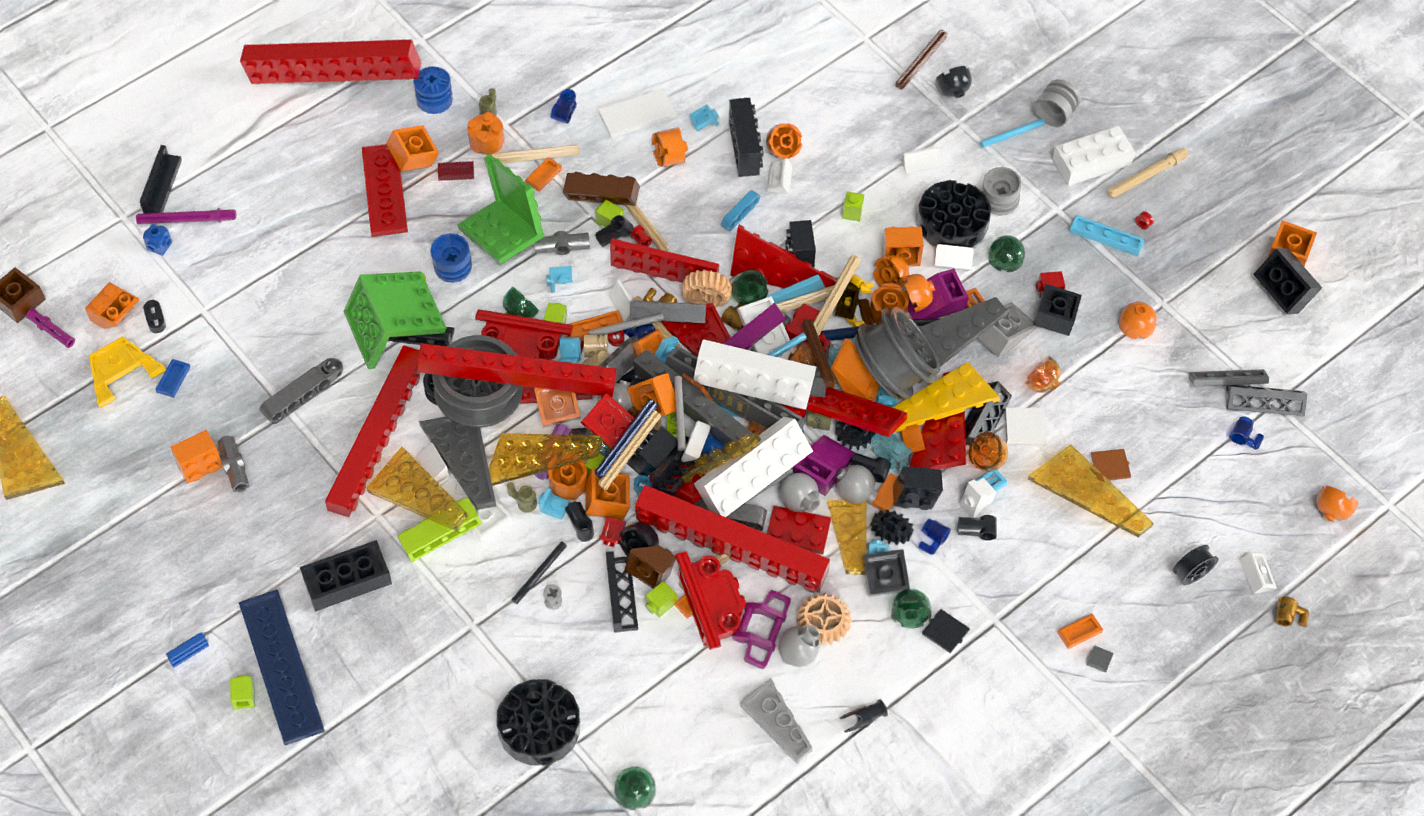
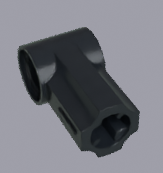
M617 215L611 220V224L596 232L595 237L599 244L605 247L610 244L612 238L629 237L634 230V226L623 216Z
M858 453L853 455L850 466L860 465L867 468L877 483L885 482L891 468V462L885 458L877 457L873 459Z
M573 501L565 507V512L576 531L577 538L582 542L590 541L594 537L593 522L588 515H585L581 502Z
M983 515L980 518L959 517L957 533L958 535L979 536L980 539L986 541L994 540L997 538V518L993 515Z

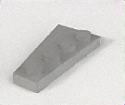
M772 678L741 702L743 710L797 764L812 752V745L801 727L798 726L791 710L786 706Z

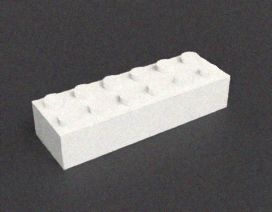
M703 339L694 380L702 385L806 410L816 367Z
M783 417L696 481L694 485L709 511L726 517L813 452L797 421L793 418Z

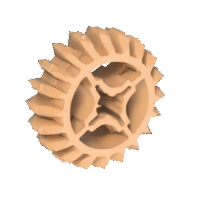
M704 269L701 272L697 270L696 273L690 272V275H687L682 283V296L689 303L709 304L712 302L715 308L717 306L723 307L724 304H728V300L732 296V286L729 278H725L724 274L719 275V272H712V270L705 271Z
M826 592L821 597L818 593L815 594V598L809 596L808 601L804 600L802 606L798 609L797 621L799 622L797 626H817L818 628L816 629L820 634L818 640L821 641L822 646L827 641L830 645L833 644V640L839 643L841 637L845 638L846 631L850 630L849 624L852 621L850 617L851 611L847 609V603H842L841 597L835 599L834 593L831 597H827ZM823 614H825L826 618L825 624H823Z

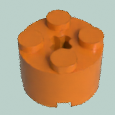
M486 112L468 121L469 145L474 152L492 155L502 149L504 130L503 123L498 117L494 116L491 112Z
M679 127L652 134L651 143L655 145L656 149L653 151V155L659 166L667 167L685 162V152L688 151V145L686 141H683Z
M885 283L873 291L870 309L874 323L878 324L882 321L881 313L885 308L893 309L898 307L907 313L909 295L900 285Z
M564 454L562 457L554 458L548 467L549 487L552 489V493L564 499L577 500L585 492L588 474L587 467L582 458L574 454Z

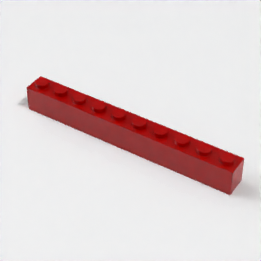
M423 343L420 344L418 356V372L598 396H604L607 393L610 397H613L616 368Z
M403 345L325 500L327 511L350 517L352 511L356 510L358 499L365 492L366 482L372 478L374 466L376 463H379L382 456L381 452L384 447H387L391 432L395 431L399 416H402L404 413L405 403L411 399L412 389L419 382L418 349Z

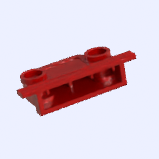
M481 309L477 310L475 320L486 321L481 335L493 337L504 342L514 350L517 356L552 360L557 356L560 338L563 335L571 336L574 327L570 324Z
M687 551L675 555L679 565L678 577L692 611L703 646L708 645L709 650L722 646L720 643L721 639L733 636L738 630L743 609L746 607L745 598L743 595L740 596L738 590L740 588L738 579L733 577L729 570H720V562L714 556H704L700 561L691 563Z

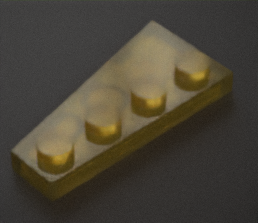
M758 433L751 436L746 434L738 442L731 441L722 449L717 447L706 456L701 454L682 476L684 482L692 481V478L697 473L699 476L707 473L713 466L717 468L723 465L730 457L734 459L752 450L761 440Z
M827 500L845 574L865 575L862 557L866 555L867 502L851 504L842 500Z

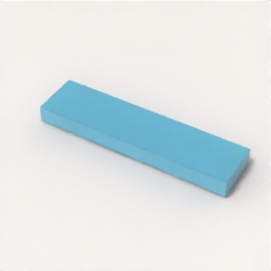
M1079 215L1075 216L1069 232L1136 256L1139 255L1145 240Z

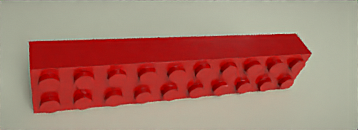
M412 39L244 45L240 57V63L251 84L418 79L421 68V60Z
M644 485L635 504L638 522L652 525L662 533L669 532L674 534L679 540H689L699 548H709L714 554L720 556L726 554L734 562H743L754 570L761 569L766 571L769 576L783 578L791 585L798 584L803 586L808 592L820 593L828 575L829 558Z

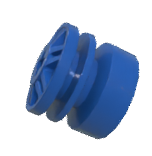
M431 66L421 69L418 79L413 81L418 107L428 114H438L448 110L453 102L449 74L440 67Z
M453 233L443 234L435 239L430 249L435 274L445 282L454 283L465 279L472 269L468 242L464 237Z

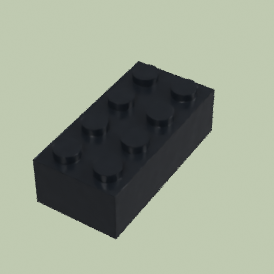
M750 97L729 99L728 122L738 177L760 175V168H763V146L759 144L761 143L760 132H757L758 119L754 117L756 115L755 104H751Z
M377 540L300 567L315 612L392 584L389 570Z

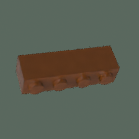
M574 172L567 173L563 194L567 200L604 203L605 200H608L613 204L636 206L640 185L632 176L617 177L612 174L602 176L597 173L589 175Z

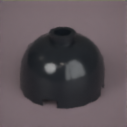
M966 66L949 69L950 73L945 75L943 72L937 76L936 82L940 91L949 97H963L972 84L971 73Z
M635 522L625 527L619 534V538L621 537L622 539L620 546L627 556H629L631 549L659 546V538L656 531L644 522Z

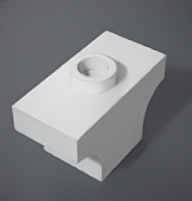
M984 478L977 482L973 479L967 484L960 506L971 518H974L984 507L992 503L996 491Z

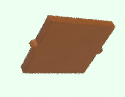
M685 373L681 375L684 380L713 401L704 386Z
M1124 449L1091 452L1092 469L1095 470L1097 482L1131 478L1130 462L1127 461Z

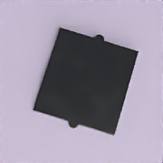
M940 609L936 616L929 620V624L923 630L922 635L951 654L958 644H962L963 638L970 628Z

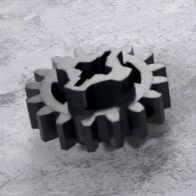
M836 421L835 435H838L837 441L843 440L842 445L846 446L848 444L850 450L853 446L857 450L860 449V446L866 449L867 443L872 445L873 439H876L877 433L869 431L865 436L867 430L848 424L845 430H843L846 423Z
M887 509L885 513L881 510L878 514L875 513L870 523V526H872L871 531L875 532V536H880L881 541L887 540L888 544L892 542L898 545L900 542L904 545L906 541H910L914 531L912 528L913 524L908 523L909 518H903V514L897 515L896 511L890 512Z

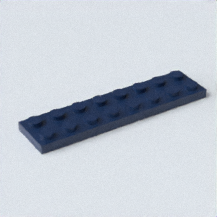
M278 589L238 602L284 745L286 746L325 732Z

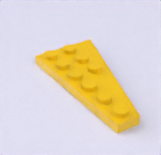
M967 362L918 391L911 398L905 399L892 407L907 412V420L895 432L905 430L906 426L916 423L917 425L925 424L924 421L933 418L938 420L964 412L966 408L973 406L978 408L986 402L1000 401L999 395L973 366Z

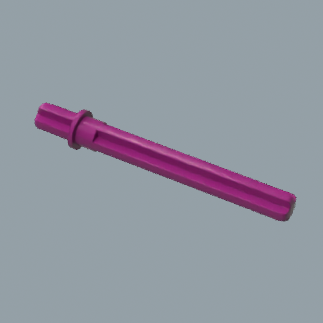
M220 208L210 211L142 213L136 215L137 224L218 221V223H221V220H235L237 215L234 209L221 210Z

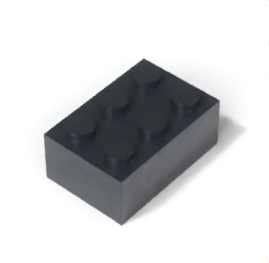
M1276 248L1253 274L1286 314H1299L1322 289L1321 285L1288 248Z

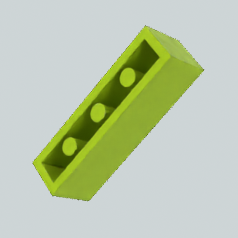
M467 497L464 500H458L447 509L440 510L433 517L422 520L413 528L404 530L397 537L411 562H414L482 523Z

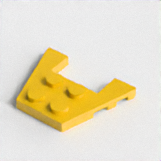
M123 336L89 355L94 389L97 396L96 401L100 408L116 400L107 385L141 365L151 379L166 371L162 363H158L152 356L145 354L139 347Z

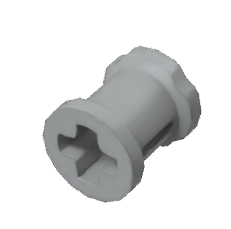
M557 585L547 586L543 592L544 604L548 609L556 610L561 607L562 603L561 589Z

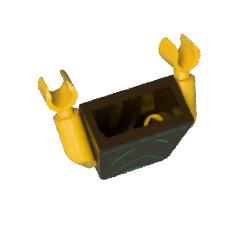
M853 274L837 303L835 316L845 318L852 327L865 324L864 321H857L855 312L861 293L872 294L873 292H871L870 287H874V283L865 282L858 275Z

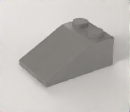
M1012 302L1004 305L1009 313L977 338L978 341L982 342L998 357L1009 352L1038 327L1033 325L1034 321Z

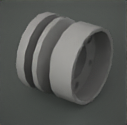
M1052 80L1035 102V113L1039 119H1044L1045 124L1061 127L1066 124L1080 104V93L1072 84L1064 80Z
M996 167L989 170L983 179L982 192L986 195L991 205V213L1000 216L1014 212L1020 202V176L1017 172L1007 167Z

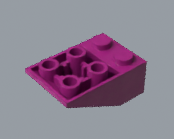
M955 269L939 272L929 277L927 281L931 280L935 291H932L933 300L931 304L925 309L916 312L914 308L917 305L913 306L909 297L908 312L912 319H934L966 309L969 297Z
M823 435L810 446L813 452L793 466V474L804 473L809 475L817 483L819 493L826 496L837 481V473L841 468L845 469L848 467L855 452Z

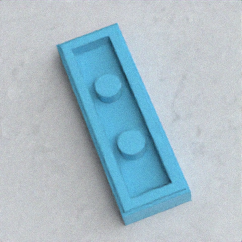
M816 275L767 297L772 296L774 303H779L824 289L825 285L820 276Z

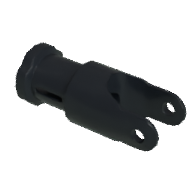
M878 699L877 703L867 707L862 706L842 715L839 719H845L852 715L857 716V723L844 731L847 733L872 723V720L888 716V711L884 702Z

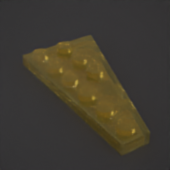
M1 396L0 478L5 499L8 500L65 484L6 397Z
M501 433L489 465L492 486L598 457L604 439L598 435Z
M1071 444L1028 477V480L1138 538L1153 526V522Z
M402 446L366 488L368 493L455 531L468 517L466 511Z

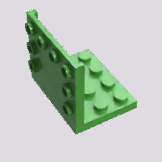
M488 154L484 157L496 201L457 225L463 234L501 265L542 239L544 233L540 222L542 219L537 210L538 204L533 195L535 193L533 187L530 184H526L519 175L516 176L509 167H505L498 158L495 159L492 155Z
M421 271L359 275L343 311L368 369H375L389 337L445 333L447 329Z

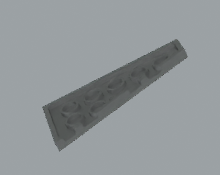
M994 297L919 328L931 344L941 367L1009 312L998 298Z
M447 417L419 421L420 427L430 442L434 444L439 455L476 510L495 507L496 501L480 428L466 427L453 422Z

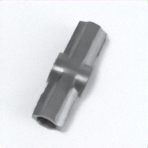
M558 231L553 236H544L534 243L535 254L555 252L557 255H566L571 250L590 249L589 233L569 234L566 231Z
M223 436L217 442L222 454L221 460L226 475L229 477L233 492H244L249 487V482L244 471L245 466L241 453L238 452L234 436Z

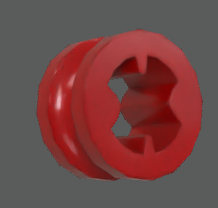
M1146 211L1141 212L1135 218L1136 224L1143 230L1148 229L1154 223L1153 217Z
M624 331L609 333V344L616 347L620 346L625 341Z

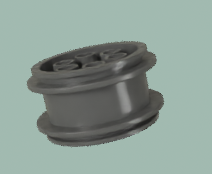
M898 307L893 309L885 308L881 313L882 321L877 325L871 327L868 324H861L859 326L858 333L855 334V344L864 364L879 385L895 399H901L902 397L909 399L913 396V385L922 379L928 383L936 381V374L940 372V364L931 344L913 319Z
M484 335L463 337L447 346L517 356L514 350L504 342ZM432 374L434 395L439 409L447 418L466 427L484 428L498 424L513 414L522 399L523 386Z

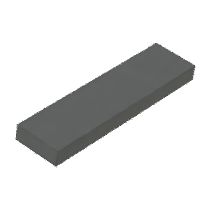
M1264 369L1189 372V379L1193 386L1269 384V376Z

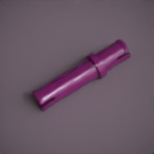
M34 308L27 312L26 318L35 323L38 329L46 331L65 345L66 348L74 345L75 338L52 323L49 317L43 316Z

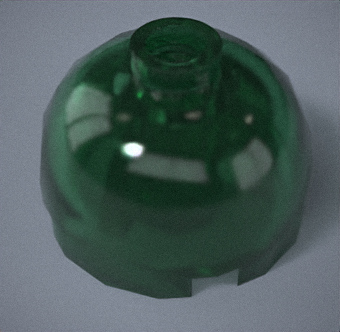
M1003 235L992 242L988 252V261L996 270L1016 271L1023 265L1025 247L1018 238L1011 235Z
M745 270L738 273L731 283L733 299L743 306L765 299L768 295L767 279L757 270Z
M513 286L503 297L502 305L506 311L505 314L534 318L539 312V309Z
M906 589L899 592L893 599L891 617L895 623L898 621L902 627L914 629L924 626V622L927 620L928 622L930 621L932 614L931 603L927 595L922 591Z
M630 766L623 769L618 774L614 783L616 800L622 807L629 810L646 808L653 802L656 795V783L652 774L647 769L639 766Z

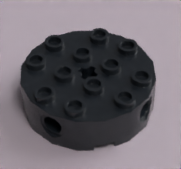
M957 180L935 183L925 190L921 197L917 212V227H922L923 237L933 246L937 247L938 244L973 248L983 240L988 231L991 205L986 195L972 184L957 183Z
M530 679L515 685L508 692V695L504 697L497 709L499 739L508 754L515 760L530 766L549 765L563 759L575 747L580 736V710L573 694L562 686L557 685L556 682L548 679Z

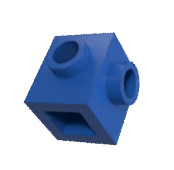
M151 224L143 234L147 250L162 256L172 243L169 230L162 225Z

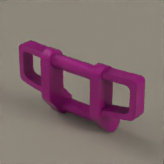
M771 590L764 603H746V607H744L745 613L740 626L733 636L735 641L747 643L744 656L746 663L760 669H765L772 652L776 648L775 642L782 623L786 621V613L791 602L790 597ZM771 597L785 603L782 612L767 606ZM752 614H761L775 620L768 640L751 632H746ZM752 645L768 651L764 662L750 656Z

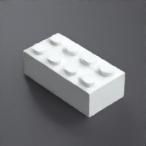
M1117 126L1055 146L1052 160L1066 184L1070 186L1131 166L1135 151L1121 128Z

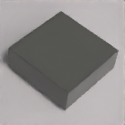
M1094 645L1087 666L1106 673L1114 653Z

